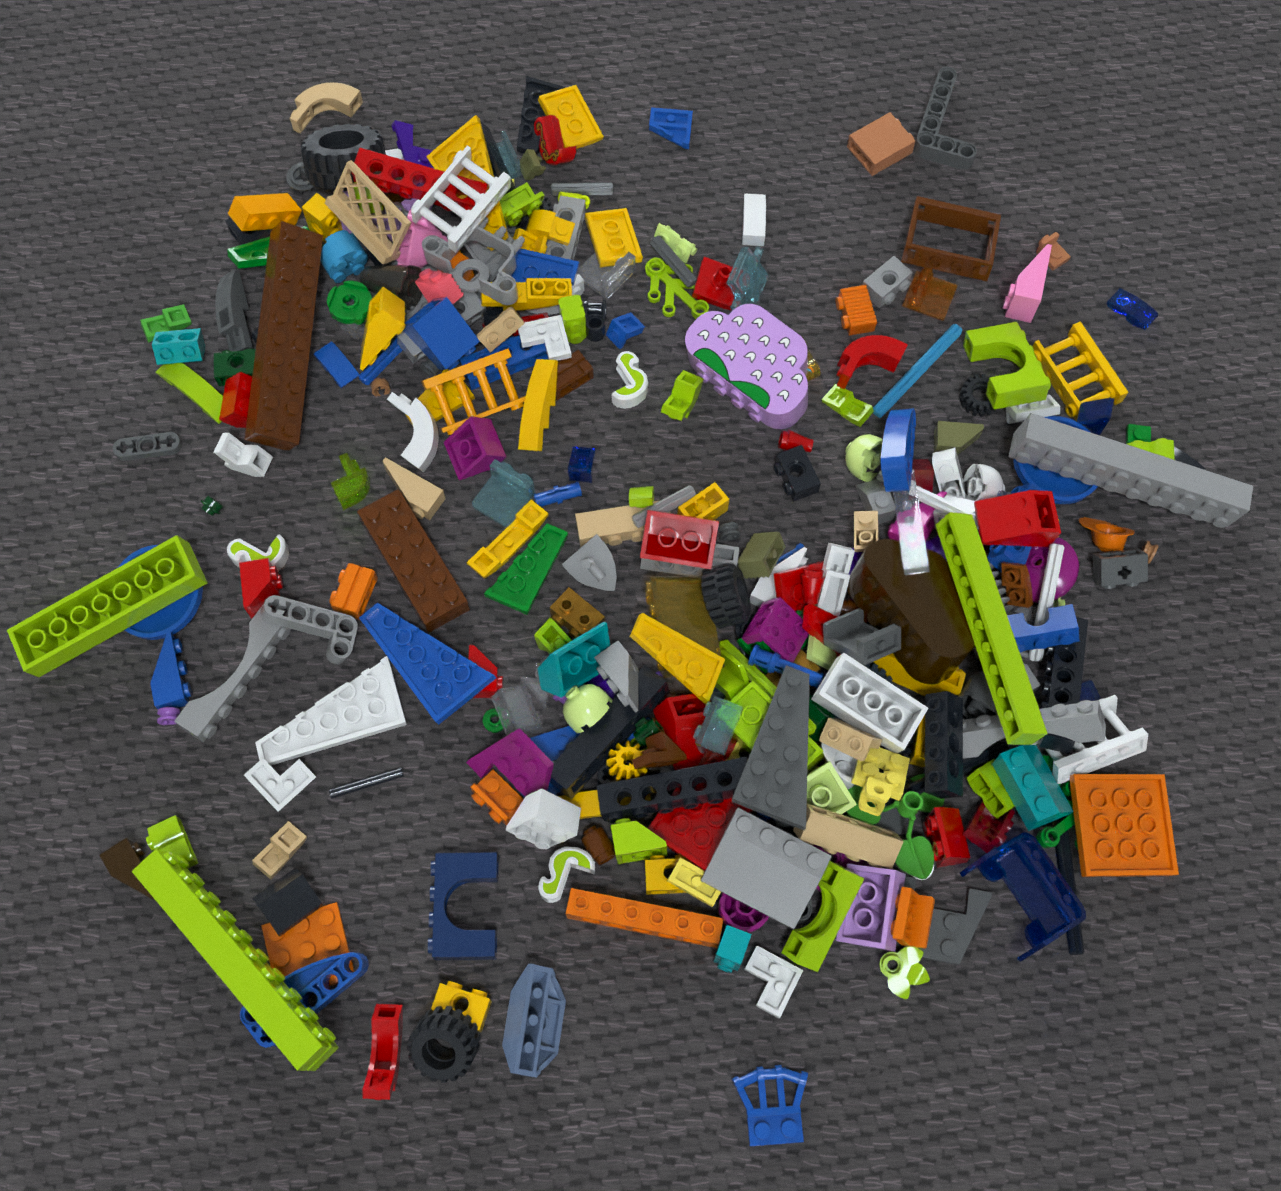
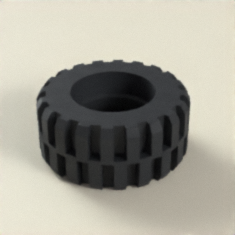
M360 124L333 125V127H324L322 130L312 132L311 135L306 136L301 144V154L307 180L317 188L335 191L346 163L351 160L355 161L359 148L385 154L383 137L376 129H372L369 126L364 127ZM351 172L350 175H351L352 183H355L354 180H353L352 172Z

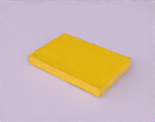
M576 85L539 96L538 102L545 115H555L559 119L564 148L576 146V149L603 140L604 136Z
M627 208L585 213L586 225L600 267L642 262L643 256Z

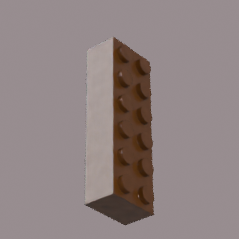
M399 489L357 511L363 526L428 633L470 610L467 599Z

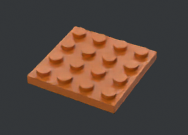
M1165 774L1070 775L1082 877L1179 875Z

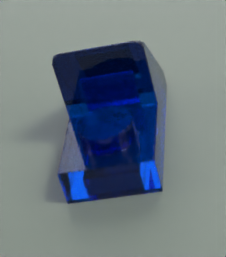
M1105 398L1081 403L1077 422L1087 425L1091 433L1101 435L1111 419L1114 399Z
M573 446L568 465L569 481L592 483L596 448Z

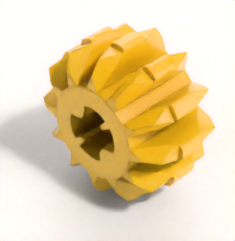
M626 741L625 747L618 743L616 744V750L609 751L610 758L607 759L606 765L611 767L609 769L610 776L617 774L616 781H621L622 778L626 780L638 778L640 775L645 776L647 774L646 768L634 769L632 759L642 756V751H639V743L635 744L634 747H630L629 741ZM627 760H629L632 762V765L631 763H629V765H625L624 761L626 763Z

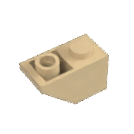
M878 511L854 512V551L864 552L869 544L879 540Z

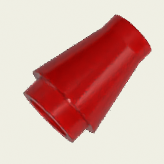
M789 429L787 431L782 430L778 448L786 451L802 445L805 452H811L813 439H809Z
M814 568L804 569L802 584L805 604H818L826 578L823 576V570Z

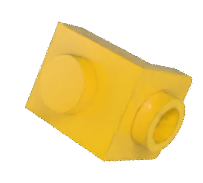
M521 228L515 230L514 240L518 239L519 236L525 238L521 249L545 254L547 250V236L537 237Z

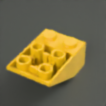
M382 287L369 302L361 345L360 369L362 371L367 365H372L377 359L378 353L381 350H386L391 343V339L396 334L399 335L405 328V302L385 287Z

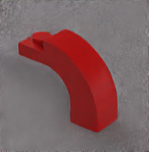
M882 335L865 336L853 341L846 347L837 364L840 367L836 375L840 377L837 386L845 390L854 371L863 365H877L894 373L908 344Z
M376 1004L371 1019L372 1045L370 1063L362 1093L363 1099L390 1100L392 1091H395L399 1073L403 1005Z

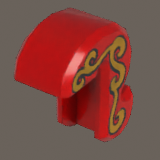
M555 115L538 117L534 123V131L537 136L540 135L539 147L542 158L549 165L571 162L577 152L576 146L564 148L559 119Z

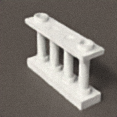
M467 145L463 151L460 150L456 153L453 163L421 200L415 201L411 208L412 221L417 223L423 216L448 234V247L456 253L510 189L511 177L505 172L499 178H494L471 161V147ZM464 167L489 185V189L485 194H480L457 177ZM450 183L475 201L476 205L472 210H465L443 193ZM436 200L462 218L461 223L457 227H452L429 210Z
M1116 695L1102 698L1099 702L1104 719L1106 718L1120 734L1119 737L1111 740L1105 737V740L1096 741L1098 745L1090 748H1085L1082 743L1075 742L1072 748L1076 753L1067 757H1063L1058 751L1045 749L1054 760L1053 776L1058 784L1069 781L1070 775L1087 774L1146 751L1148 733L1143 728L1135 731L1128 730L1116 715L1118 699ZM1039 739L1038 741H1036L1035 743H1033L1032 745L1039 744V743H1040V739Z

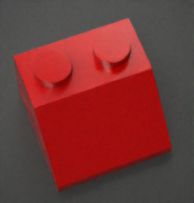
M269 558L239 563L243 606L251 619L269 596H280L279 589H283L281 574L278 575L276 565L273 566Z

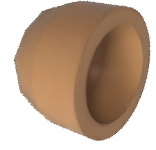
M377 377L372 381L371 389L374 396H381L377 391L379 390L378 387H380V390L385 389L384 395L390 393L389 383L385 378L380 379V377Z

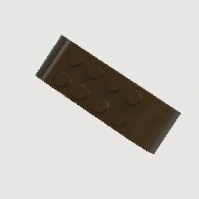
M881 539L869 544L849 574L850 579L847 591L856 606L863 610L868 622L874 628L881 630L892 624L901 627V649L893 654L912 678L930 685L949 679L975 644L948 562L944 557L932 550L917 549L911 551L906 545L893 539Z

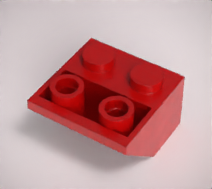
M239 372L226 380L219 421L236 428H246L252 383L251 376Z
M934 807L925 818L926 822H923V831L926 837H930L936 867L966 863L971 857L966 837L963 835L964 828L959 809Z

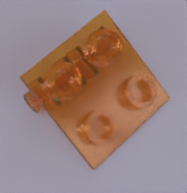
M924 268L921 272L916 271L902 307L944 321L958 285L933 277L932 269Z

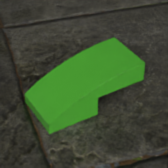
M184 304L162 309V315L140 320L148 342L153 341L156 332L182 330L191 325V320Z

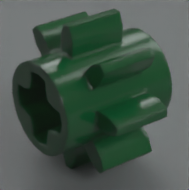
M642 718L635 724L637 728L634 737L644 748L647 747L646 738L659 732L665 733L662 725L655 718L651 720Z

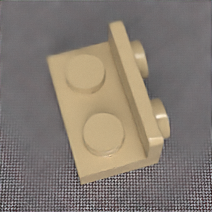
M509 307L489 325L485 326L476 336L488 351L492 352L525 323L513 307Z
M828 718L819 739L820 742L860 761L866 760L870 748L879 749L882 743V739L834 718Z

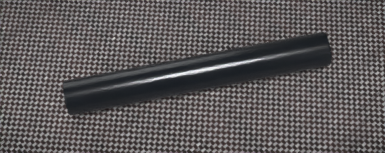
M399 767L329 789L330 797L333 799L404 777L402 768Z

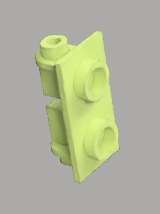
M658 224L654 237L661 236L684 263H687L690 255L694 256L696 254V245L690 243L685 238L681 239L680 235L673 231L670 226Z

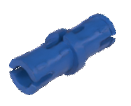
M579 482L562 487H558V485L553 486L551 490L535 493L534 499L535 503L542 507L553 503L562 504L564 500L582 496Z

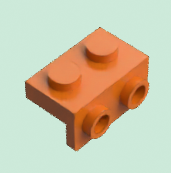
M902 887L901 893L896 898L897 915L896 920H893L891 925L892 938L904 946L926 949L935 899L931 896L919 895L912 888Z

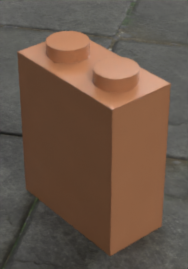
M889 112L850 134L847 148L873 176L913 152L915 140L912 134L904 129L901 122Z

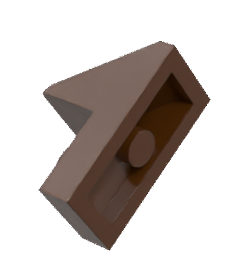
M659 732L646 738L647 750L642 751V756L632 759L634 769L671 766L686 760L687 757L665 733Z

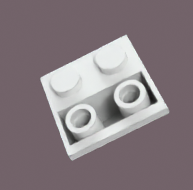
M540 789L524 798L506 826V831L514 834L518 839L527 840L535 844L537 848L549 849L556 844L577 836L581 808L544 789Z

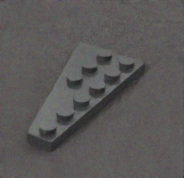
M786 665L733 795L732 802L805 831L810 674Z

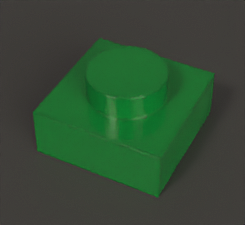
M1128 424L1126 427V444L1136 440L1151 442V427Z

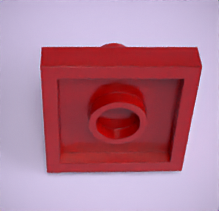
M703 257L691 297L733 311L745 271Z

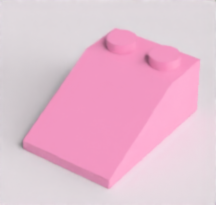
M1047 244L1019 274L1015 284L1010 285L1008 296H1005L1002 309H1006L1005 317L1031 323L1042 299L1052 245Z

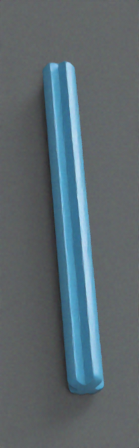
M953 324L873 407V414L881 418L961 335L962 328L957 324Z

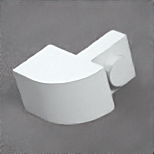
M222 433L213 452L225 461L224 465L226 467L254 477H264L273 458L258 445H244L230 433Z

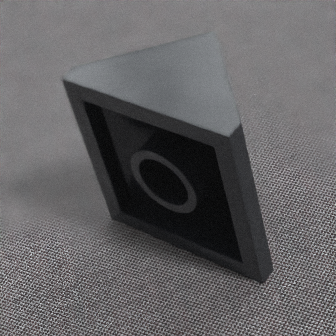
M296 868L252 898L279 937L323 906L303 874Z

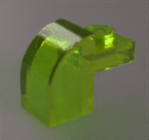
M347 453L338 456L346 476L331 482L343 510L361 502L367 496L370 489V480L365 467L360 469L356 460H350Z

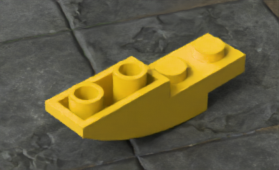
M526 278V282H516L518 300L514 304L503 305L481 293V306L503 307V311H505L509 307H513L515 310H529L559 305L558 300L560 298L572 296L571 278Z

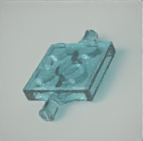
M743 247L739 252L727 280V284L734 295V300L730 306L732 311L741 306V304L757 305L769 277L760 263L764 252L761 247H755L754 253L749 247Z

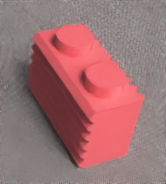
M425 269L415 281L428 303L436 298L447 297L454 304L464 294L459 289V285H456L457 282L454 281L452 274L444 273L440 270Z

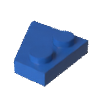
M651 107L649 130L685 149H689L693 111Z

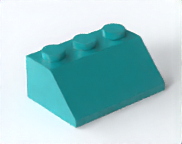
M602 622L552 652L537 668L541 690L562 698L572 687H579L599 674L596 670L599 664L594 657L610 646L606 622Z
M1020 745L1000 753L992 763L1028 831L1074 812L1037 745Z

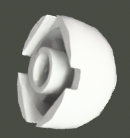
M972 464L968 468L963 479L964 482H967V500L975 502L1004 495L1005 485L997 470L984 464Z

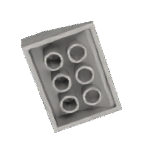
M737 808L701 878V882L794 929L819 884L831 859V855Z

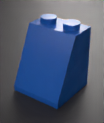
M447 297L431 300L405 322L403 330L439 370H451L459 364L458 359L463 355L468 356L476 350L475 345L480 342Z

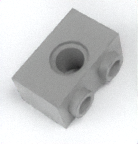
M893 256L867 277L862 285H867L870 300L880 308L884 304H891L899 291L903 293L910 287L913 272Z

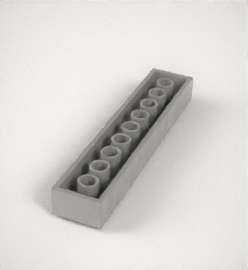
M1032 413L1013 433L1008 457L1016 459L1020 463L1038 466L1041 470H1050L1059 473L1063 477L1080 480L1087 485H1096L1104 488L1106 491L1126 495L1130 499L1145 501L1151 506H1160L1169 509L1173 513L1191 516L1194 520L1213 523L1214 526L1220 528L1230 526L1250 511L1253 486Z

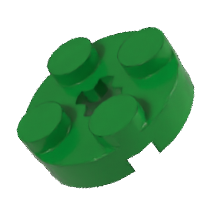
M357 281L343 282L344 285L338 288L337 285L333 287L327 296V305L331 317L344 324H362L367 317L369 302L372 300L367 287ZM351 299H354V304L351 306H347L345 302H349Z

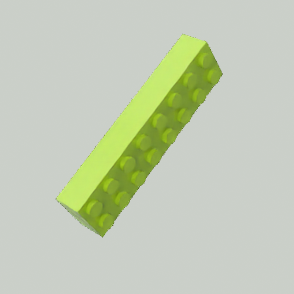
M176 535L9 628L7 632L23 671L41 677L206 585L207 580L190 543Z

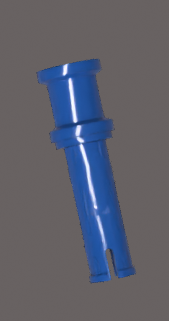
M757 644L754 646L748 661V665L752 666L754 664L767 669V672L770 674L774 672L783 674L786 665L810 674L809 685L818 689L824 676L822 673L820 674L782 659L781 655L777 652L773 654L760 649V645Z

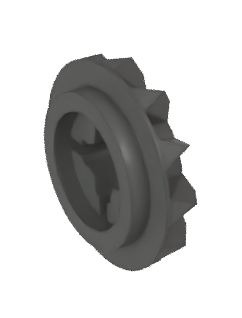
M303 162L293 165L286 175L288 185L293 191L298 190L301 194L306 190L311 192V189L315 186L308 180L303 182L301 179V173L305 175Z

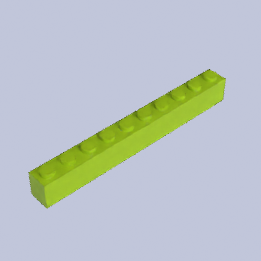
M949 512L936 524V528L1007 744L1032 745L1048 733L973 515Z

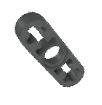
M173 432L122 438L114 443L113 452L122 461L172 455L180 451L182 442L179 436ZM173 439L175 443H172V447H168L169 440ZM157 441H160V443H161V444H160L161 449H159V445H158ZM151 442L154 444L150 451H142L145 443ZM134 444H136V449L138 452H135V450L133 449L135 448ZM126 445L128 449H126V453L122 454L120 450H123V446Z

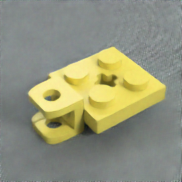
M879 747V749L870 748L865 761L856 759L851 783L863 787L858 801L861 811L880 816L889 798L900 801L904 791L910 758ZM879 768L884 770V773L879 772ZM867 802L874 803L875 807H870Z

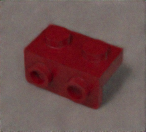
M982 801L977 806L963 835L986 853L994 846L999 848L1007 838L1005 834L1014 824L1011 819L1015 811L1010 809L1004 816L996 818L988 811Z

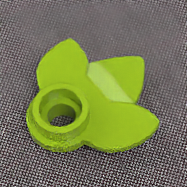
M907 946L899 952H887L881 957L879 962L881 972L888 977L889 989L903 999H908L910 985H920L930 981L926 969L918 963L923 956V951L916 947ZM890 960L897 962L895 969L888 968L887 963Z

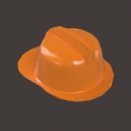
M1087 517L1078 520L1082 526L1092 531V541L1103 552L1123 550L1128 536L1135 533L1134 530L1119 527L1102 520Z

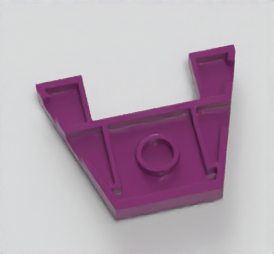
M520 728L466 762L480 778L486 776L493 765H495L524 797L540 789L548 790L554 763Z

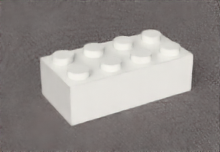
M845 653L835 659L811 699L846 723L882 739L881 745L894 753L905 750L928 710V707Z

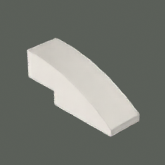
M744 193L742 245L764 246L766 195Z
M828 543L822 567L824 571L823 576L826 578L818 604L815 606L839 617L850 579L849 571L855 551L849 547Z

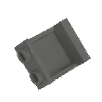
M859 608L823 624L824 645L840 654H847L862 665L869 664L901 649L900 626L892 624L878 630L864 622V612Z

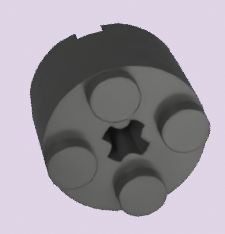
M979 671L978 674L969 676L962 687L961 693L957 695L963 698V717L973 719L982 715H998L984 671Z

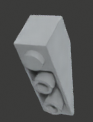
M617 641L594 657L599 664L596 670L604 680L609 678L606 682L614 694L619 691L617 697L624 707L630 705L636 713L638 711V667L622 644Z

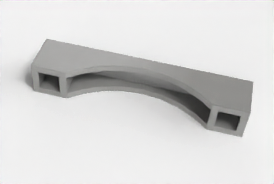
M261 608L249 622L248 646L243 660L236 671L224 684L213 692L189 701L174 721L181 729L202 742L206 738L210 739L216 733L218 722L221 718L225 719L231 713L233 702L236 698L240 699L247 690L246 685L251 679L258 677L262 670L261 665L266 659L269 660L276 652V645L280 640H285L290 634V628L264 621L260 615Z
M1084 700L1069 705L1057 704L1052 707L1039 709L1049 734L1066 737L1077 743L1105 740L1106 724L1099 700ZM982 715L973 719H963V759L978 757L993 743L1006 738L998 715Z

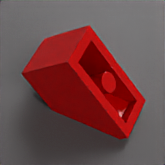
M469 645L468 660H471L496 677L494 681L473 698H498V692L503 691V676H499L498 668L474 645Z

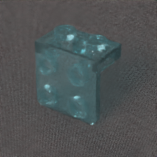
M494 459L490 465L491 477L472 501V506L507 528L516 519L515 515L534 496V483L528 475L524 473L519 474L508 463H501Z
M714 696L712 703L707 702L703 712L705 720L703 725L697 726L693 737L696 740L695 743L699 752L704 754L706 749L725 755L742 714V706Z

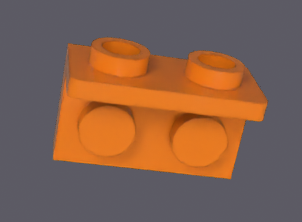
M491 770L477 785L473 784L470 786L473 792L471 795L472 799L481 807L485 804L491 810L488 814L498 824L502 821L507 826L524 800L494 770Z

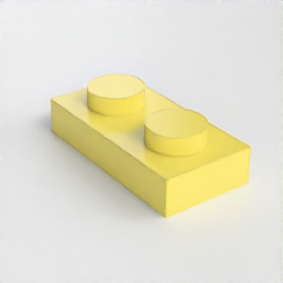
M681 857L667 882L711 907L714 906L721 891L701 882L704 870Z

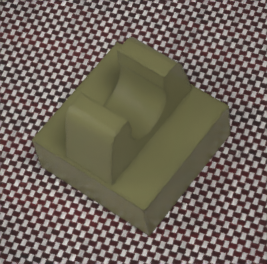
M531 149L526 150L518 163L525 180L534 179L535 176L543 174L546 169L545 166L540 164L542 158L537 156L535 151Z

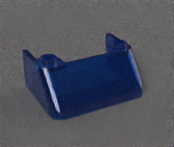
M1021 833L983 855L960 872V875L964 877L978 868L981 874L991 882L1003 879L1032 921L1024 930L1025 937L1032 948L1017 957L1019 962L1041 950L1086 919L1084 906L1037 839L1029 833Z

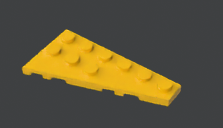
M477 115L426 156L434 169L445 172L453 163L456 153L460 150L463 151L468 145L471 147V161L494 177L480 118ZM465 167L458 174L462 177L486 183ZM461 195V196H459L458 198L464 199V198H466L467 196H466V195ZM499 201L486 216L488 223L484 230L492 234L499 230L501 226L506 228ZM507 231L502 238L503 240L509 238Z

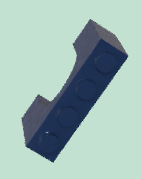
M497 852L435 854V861H431V876H435L434 886H430V902H434V910L429 912V928H433V938H428V954H432L434 960H497L496 930H463L454 926L447 916L448 899L459 886L466 883L498 882L499 857Z

